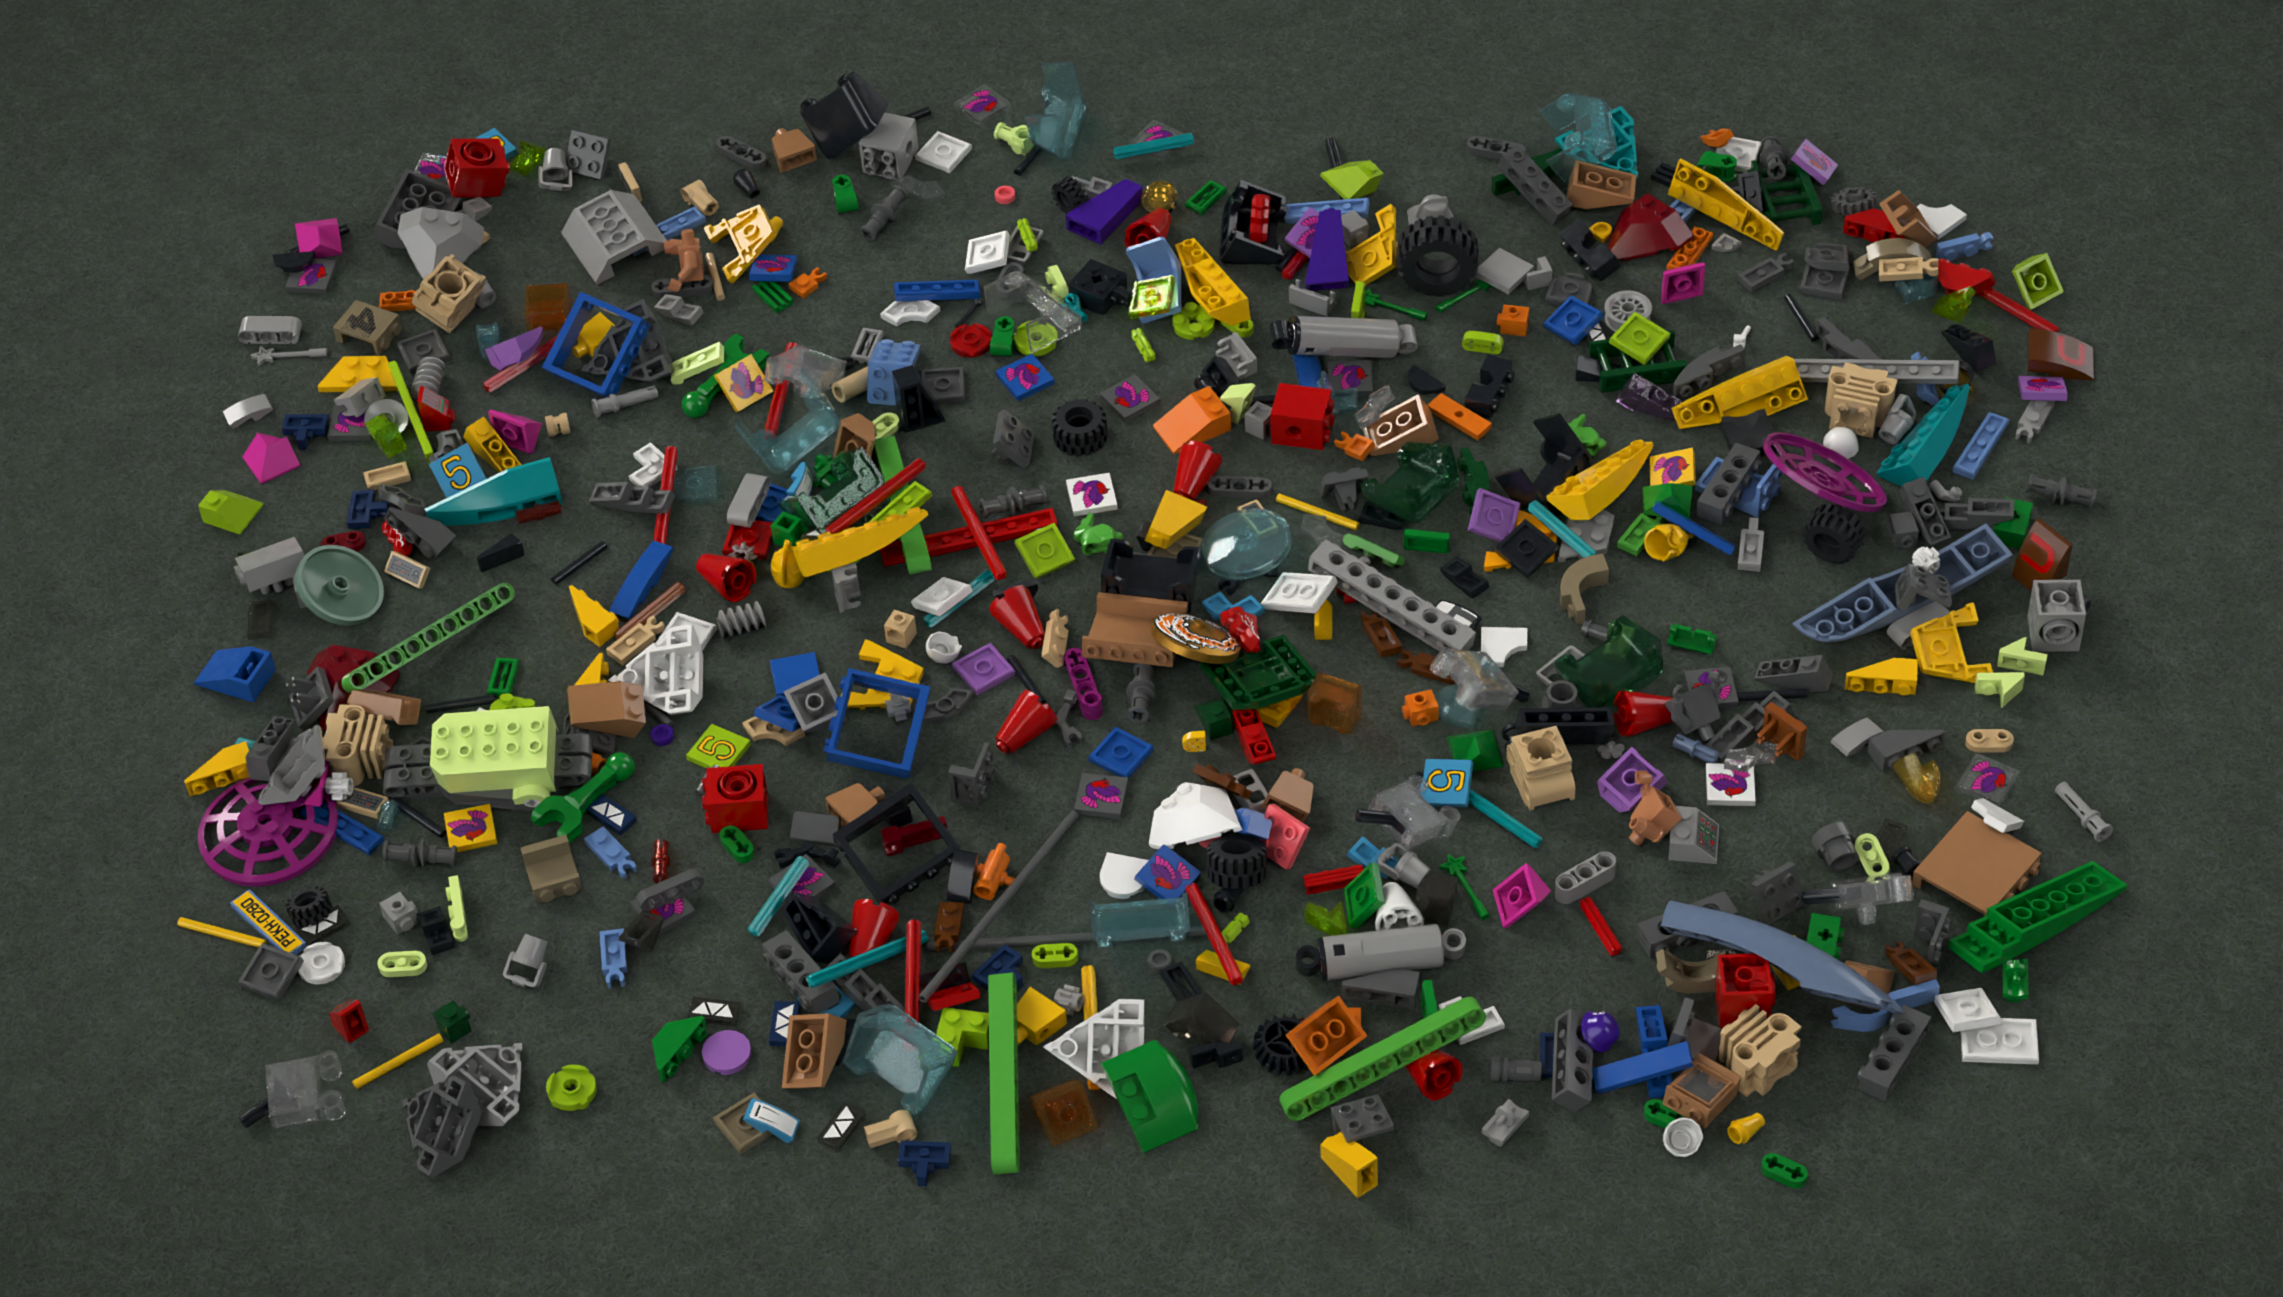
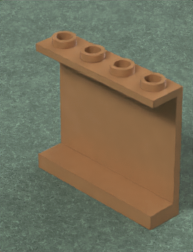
M1098 592L1096 616L1089 635L1082 637V657L1173 667L1177 654L1159 644L1152 637L1150 628L1153 619L1160 614L1179 613L1188 615V602Z
M1967 811L1914 870L1912 885L1921 889L1928 882L1984 914L1985 917L1987 908L2015 896L2018 891L2022 892L2026 888L2031 875L2035 877L2042 867L2040 863L2042 853L2006 832L2002 833L1984 823L1981 818Z

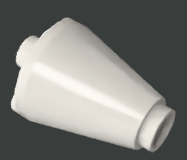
M1386 883L1382 887L1385 903L1377 910L1376 931L1424 925L1421 912L1398 883Z

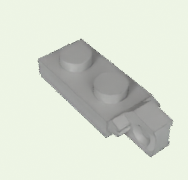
M1750 517L1749 529L1741 530L1737 570L1760 572L1764 532L1763 530H1758L1759 518Z

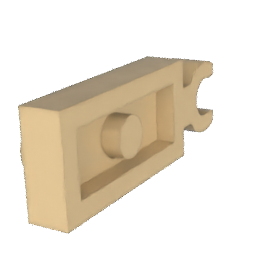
M1923 257L1880 259L1879 281L1923 279V274L1937 276L1939 275L1938 259L1931 258L1924 262Z
M1059 609L1050 613V620L1046 622L1041 656L1056 668L1064 665V654L1066 652L1069 631L1064 627L1068 622V616L1065 615L1060 618Z
M655 616L649 617L646 622L647 624L644 626L638 623L606 649L607 655L622 666L656 640L655 634L664 631V623L661 621L655 625L657 623Z

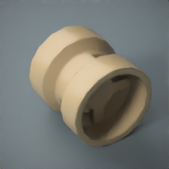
M561 413L556 417L552 415L545 416L549 437H554L558 433L570 434L567 413Z

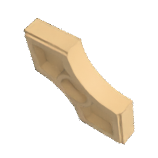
M755 716L742 722L743 728L753 741L769 738L778 740L787 746L805 737V732H803L802 728L791 732Z

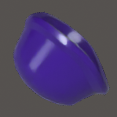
M1588 1011L1585 1013L1581 1027L1584 1040L1597 1052L1610 1050L1620 1037V1028L1615 1018L1604 1011Z

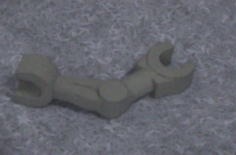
M1069 689L1065 693L1063 706L1056 715L1058 718L1056 726L1062 731L1065 745L1071 748V739L1075 738L1079 743H1082L1083 740L1081 733L1074 727H1070L1067 723L1068 714L1078 701L1075 698L1077 692Z

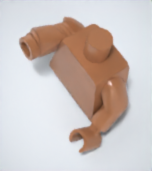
M692 229L681 231L682 240L670 239L664 241L665 254L679 255L681 271L678 274L679 280L677 281L672 278L668 289L673 292H678L683 282L704 280L700 239L694 238V231Z
M1645 770L1636 771L1635 773L1636 783L1643 784L1640 788L1642 800L1632 813L1629 827L1633 830L1629 839L1638 846L1646 838L1650 839L1653 843H1658L1682 819L1671 798L1649 785L1653 779Z

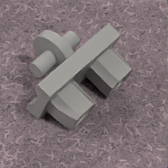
M1508 1099L1503 1106H1499L1496 1109L1495 1115L1482 1128V1134L1489 1137V1140L1495 1145L1502 1146L1528 1118L1529 1111L1518 1107L1513 1101Z

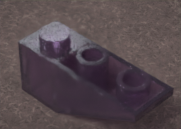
M1634 373L1622 387L1616 402L1634 412L1676 421L1671 408L1683 401Z

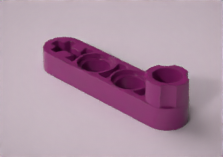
M1068 649L1064 654L1065 666L1073 689L1077 692L1076 698L1082 715L1088 720L1099 719L1103 714L1102 697L1097 691L1087 659L1082 657L1081 649ZM1072 657L1078 659V665L1075 666ZM1078 673H1084L1087 675L1083 679H1077L1074 677ZM1083 690H1090L1085 692L1084 695L1080 694Z

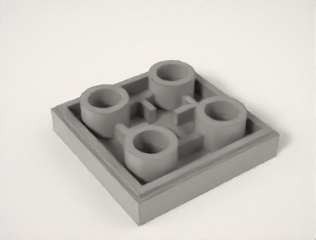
M1499 248L1478 267L1475 277L1502 292L1510 294L1527 278V273L1534 271V265Z

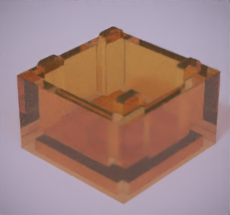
M568 283L527 285L524 305L527 332L538 327H543V331L561 330L571 311V295Z
M1318 672L1307 691L1308 720L1312 724H1321L1337 730L1338 733L1351 735L1362 716V686Z

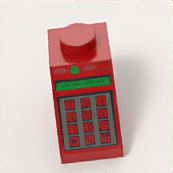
M421 386L417 403L424 430L449 431L451 423L455 422V410H451L449 400Z
M349 999L329 1012L333 1027L349 1044L369 1031L359 1000Z

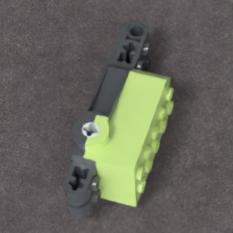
M549 706L445 713L432 724L431 744L393 746L386 749L383 794L390 798L398 797L399 799L446 797L456 805L480 806L490 803L491 808L533 811L546 797L558 796L559 787L585 785L591 780L593 738L584 733L560 735Z

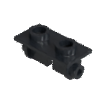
M966 962L958 963L935 992L970 982ZM940 969L919 975L922 991Z

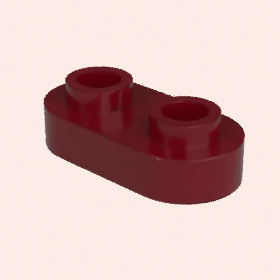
M351 531L327 536L321 541V546L338 545L358 552L365 547L366 540L363 533Z

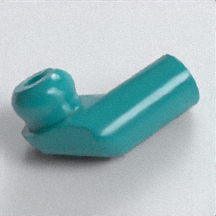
M1073 293L1067 294L1065 302L1067 303L1068 312L1080 324L1087 321L1088 316L1081 309L1080 298Z

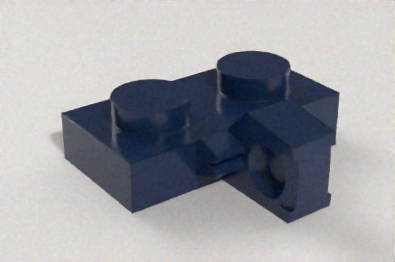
M286 414L282 426L283 435H293L298 444V449H307L309 439H313L314 435H326L330 421L328 414Z
M374 489L352 491L346 523L348 529L370 528L372 519L385 517L390 508L388 501H375L376 494Z
M1004 944L972 974V979L988 990L989 975L1014 972L1017 991H1019L1024 986L1022 980L1023 976L1018 974L1017 967L1023 962V957Z
M901 1141L898 1165L899 1167H912V1172H916L917 1186H927L929 1173H935V1168L949 1169L951 1143Z

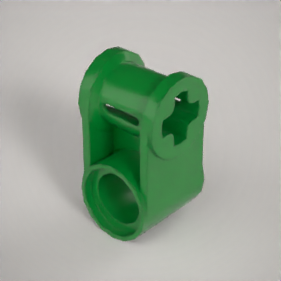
M1706 151L1701 155L1696 166L1716 176L1722 182H1732L1737 176L1735 172L1737 160L1731 155Z
M844 174L834 177L832 184L838 214L859 210L856 193L853 190L850 177Z
M1002 316L996 320L990 343L991 356L1013 357L1015 332L1014 321L1011 317Z

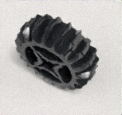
M1284 1013L1282 1018H1278L1274 1014L1273 1021L1265 1019L1264 1025H1259L1258 1032L1254 1034L1253 1050L1255 1058L1259 1060L1261 1067L1267 1066L1268 1072L1276 1069L1278 1076L1282 1071H1285L1287 1076H1289L1292 1070L1299 1074L1300 1067L1307 1071L1308 1066L1286 1037V1034L1301 1023L1304 1017L1297 1019L1295 1014L1292 1017H1287Z

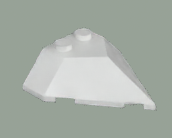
M690 624L670 628L664 633L665 636L656 644L653 642L630 661L624 671L618 676H612L608 680L610 682L622 681L642 685L643 699L670 715L692 712L703 698V652L694 626Z
M1187 782L1179 785L1177 790L1170 797L1164 799L1161 805L1154 811L1149 846L1154 849H1160L1164 844L1168 848L1174 849V846L1180 842L1185 841L1189 845L1222 836V833L1228 832L1231 829L1234 832L1242 831L1226 789Z
M1118 999L1109 1007L1094 1014L1064 1033L1061 1037L1046 1044L1043 1048L1117 1099L1100 1064L1144 1044V1000Z

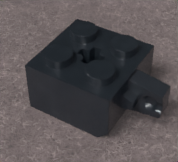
M1092 259L1086 263L1068 284V293L1076 294L1080 298L1081 307L1100 315H1104L1114 303L1128 306L1132 302V294L1126 290L1127 274Z

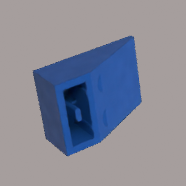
M249 646L217 650L195 680L194 685L254 703L275 673L276 667L271 652Z

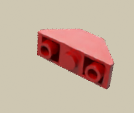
M1872 208L1848 215L1844 219L1843 233L1851 237L1862 238L1873 243L1891 238L1906 239L1903 235L1897 234L1882 210Z
M1943 258L1938 260L1939 275L1937 277L1948 295L1968 300L1996 284L1992 272L1987 269L1980 268L1976 270L1967 264L1960 263L1956 265Z
M1257 709L1232 710L1239 742L1247 762L1255 765L1276 759V754Z

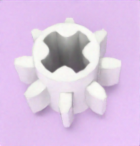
M1921 547L1914 552L1912 562L1914 566H1921L1927 572L1933 574L1940 567V559L1938 558L1940 554L1933 547L1931 549Z
M347 772L332 773V777L326 779L325 791L326 794L332 795V800L343 801L347 799V795H352L353 779L347 778Z

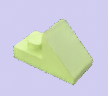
M1253 383L1231 385L1220 397L1221 401L1231 406V422L1239 424L1244 418L1245 413L1250 409L1256 387Z
M2024 637L2000 649L1997 667L2044 675L2047 654L2025 650L2027 637Z
M2024 672L1977 673L1975 692L1976 694L1988 696L1999 694L2001 708H2003L2022 691L2025 674Z

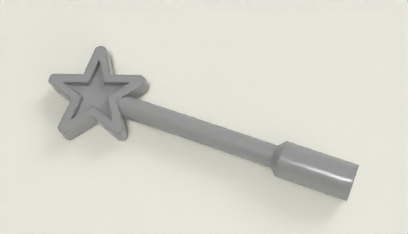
M260 346L259 352L251 354V358L256 359L258 366H260L265 361L273 362V358L327 357L328 350L327 348L309 349L308 351L275 353L274 348L265 350Z

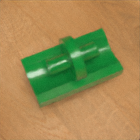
M842 451L834 459L831 455L825 457L819 454L816 456V465L813 469L817 473L815 475L816 481L813 482V485L817 488L822 485L825 489L831 491L839 482L833 476L835 473L843 479L849 476L853 468L846 461L848 455Z
M2028 959L2009 960L2002 964L2003 998H2007L2008 1002L2020 1003L2022 999H2028Z

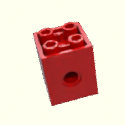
M499 138L451 139L444 171L452 197L501 196L502 189L506 186V175L510 172V164L506 162L505 148L501 146Z
M1279 383L1270 414L1271 444L1323 450L1325 443L1330 441L1331 430H1329V427H1333L1335 421V414H1331L1335 404V399H1331V390Z
M763 764L706 768V778H702L703 792H706L705 796H702L703 811L707 810L705 811L706 825H710L712 833H720L726 826H736L740 831L768 829V790Z
M1754 953L1718 955L1715 999L1719 1028L1723 1029L1727 1024H1732L1744 1010H1749L1755 1004L1759 1006V1013L1762 1010L1767 1013L1766 1019L1771 1016V1007L1775 1006L1776 989L1773 972H1770L1769 961Z

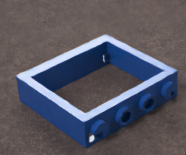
M580 292L542 368L556 377L604 398L609 397V394L616 395L617 391L619 392L624 377L628 375L630 365L638 355L640 346L644 338L647 337V332L651 325L641 317ZM593 306L633 323L602 386L562 370Z
M849 668L847 677L842 676L840 689H843L842 696H837L834 710H838L836 718H831L829 731H832L831 739L826 738L823 752H827V761L909 779L929 699L930 686ZM853 685L918 699L902 764L837 750Z

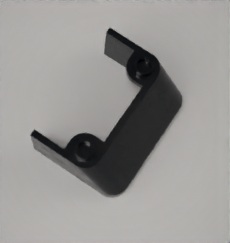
M1558 413L1533 421V424L1545 438L1541 444L1540 453L1547 463L1534 483H1532L1522 468L1495 475V479L1510 499L1519 502L1520 507L1528 509L1529 504L1537 500L1555 516H1560L1562 512L1552 505L1546 496L1554 491L1556 486L1566 482L1568 477L1575 476L1593 466L1591 454L1562 415Z

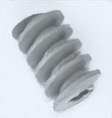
M426 357L420 360L410 390L411 396L415 401H418L419 388L421 386L438 394L444 371L446 370L442 360L436 357Z
M758 601L754 602L753 609L747 603L745 604L744 611L740 606H736V613L731 608L727 609V615L722 610L718 612L717 622L722 639H724L725 631L732 637L734 629L740 635L742 634V627H745L747 632H750L751 625H754L756 630H759L760 623H762L766 628L764 614Z

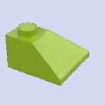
M1371 160L1348 162L1322 172L1320 176L1343 199H1357L1376 191L1384 173Z
M2047 253L2032 256L2017 264L2012 270L2029 310L2064 292Z
M210 490L198 507L204 523L240 535L263 507L264 503L227 490Z

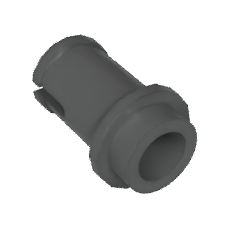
M1585 620L1581 628V633L1584 634V637L1590 636L1606 643L1612 631L1611 628L1593 623V620Z

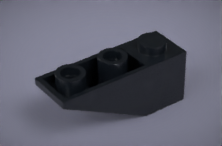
M1960 324L1950 325L1948 329L1941 331V334L1961 359L1968 363L1972 369L1979 371L1996 364L1992 339Z

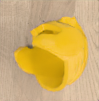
M1674 523L1659 524L1646 533L1644 546L1648 555L1665 562L1681 555L1688 544V539L1693 538L1695 535L1690 532L1686 533Z
M785 540L783 548L775 552L771 560V572L774 581L783 588L797 587L805 578L792 552L791 547L794 546H791L792 542H789V540Z

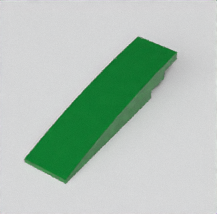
M2091 861L1987 908L1985 917L1969 923L1967 932L1948 941V949L1979 972L1984 973L2072 926L2124 892L2128 885L2096 862Z

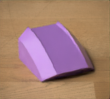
M538 327L485 349L491 365L502 371L513 363L525 361L539 346L544 335L543 327Z
M1631 747L1597 783L1600 796L1621 813L1636 808L1642 800L1640 788L1643 784L1636 783V771H1647L1653 779L1649 785L1658 790H1661L1668 781L1664 774L1658 769L1656 770Z

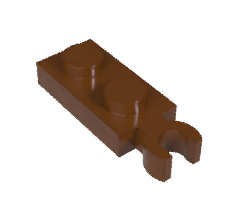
M1364 610L1361 611L1363 630L1379 656L1382 658L1401 653L1402 644L1386 618H1378V613L1373 610L1372 615L1365 614Z
M1402 650V657L1407 658V660H1397L1399 667H1411V673L1451 685H1455L1462 671V664L1423 652H1419L1417 656H1414L1412 652Z
M1196 764L1192 771L1201 779L1219 788L1226 789V791L1237 796L1239 795L1244 799L1248 800L1252 794V791L1246 789V786L1236 783L1234 776L1226 772L1221 775L1218 769L1209 764L1206 767Z
M940 902L934 931L937 953H940L942 947H949V953L954 952V942H959L964 903Z
M1901 941L1896 942L1897 948L1885 945L1886 956L1890 958V963L1914 985L1937 979V970L1913 948L1904 949V943Z

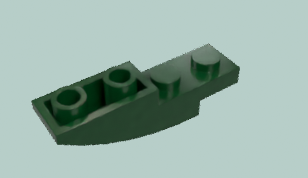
M1560 148L1532 157L1531 159L1551 179L1565 165V152ZM1504 174L1492 177L1491 192L1494 196L1510 191H1515L1517 196L1522 194Z
M1469 447L1460 449V458L1457 459L1459 471H1464L1465 491L1462 492V497L1465 505L1469 504L1470 506L1469 514L1471 517L1477 490L1481 488L1489 491V476L1484 460L1475 462Z

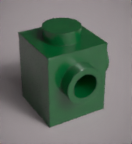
M454 1000L441 1006L433 1013L438 1030L451 1044L471 1032L468 1020L471 1018L469 1012L464 1006L459 1007Z

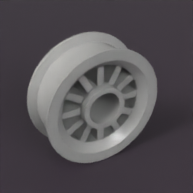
M1619 291L1608 297L1605 302V322L1615 332L1634 312L1651 320L1652 304L1645 295L1639 292Z

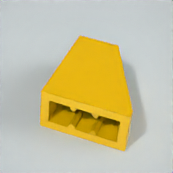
M1166 490L1145 541L1154 546L1167 549L1201 523L1207 506Z
M1341 1132L1334 1136H1329L1320 1144L1321 1159L1357 1198L1378 1186V1158L1375 1154L1355 1141L1347 1143Z

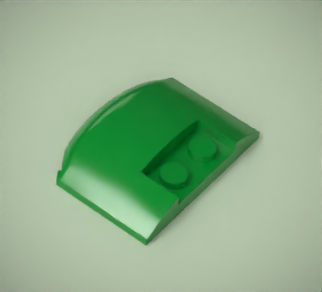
M1150 1041L1100 1064L1143 1153L1198 1129V1102L1191 1080L1178 1059L1168 1049L1160 1045L1158 1041Z

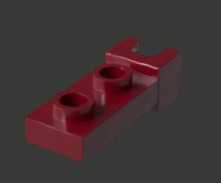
M938 817L941 823L947 829V822L945 820V817ZM928 820L909 824L901 828L895 825L880 831L887 857L903 853L904 848L941 839Z

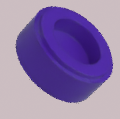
M660 724L651 730V740L657 746H666L674 740V732L669 725Z

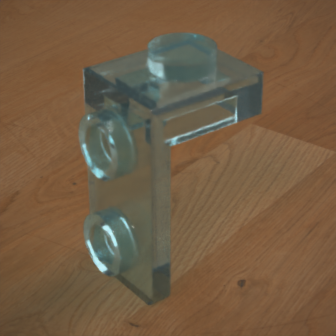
M1321 371V378L1317 383L1318 388L1331 390V399H1335L1332 413L1358 410V391L1356 387L1335 391L1326 371Z

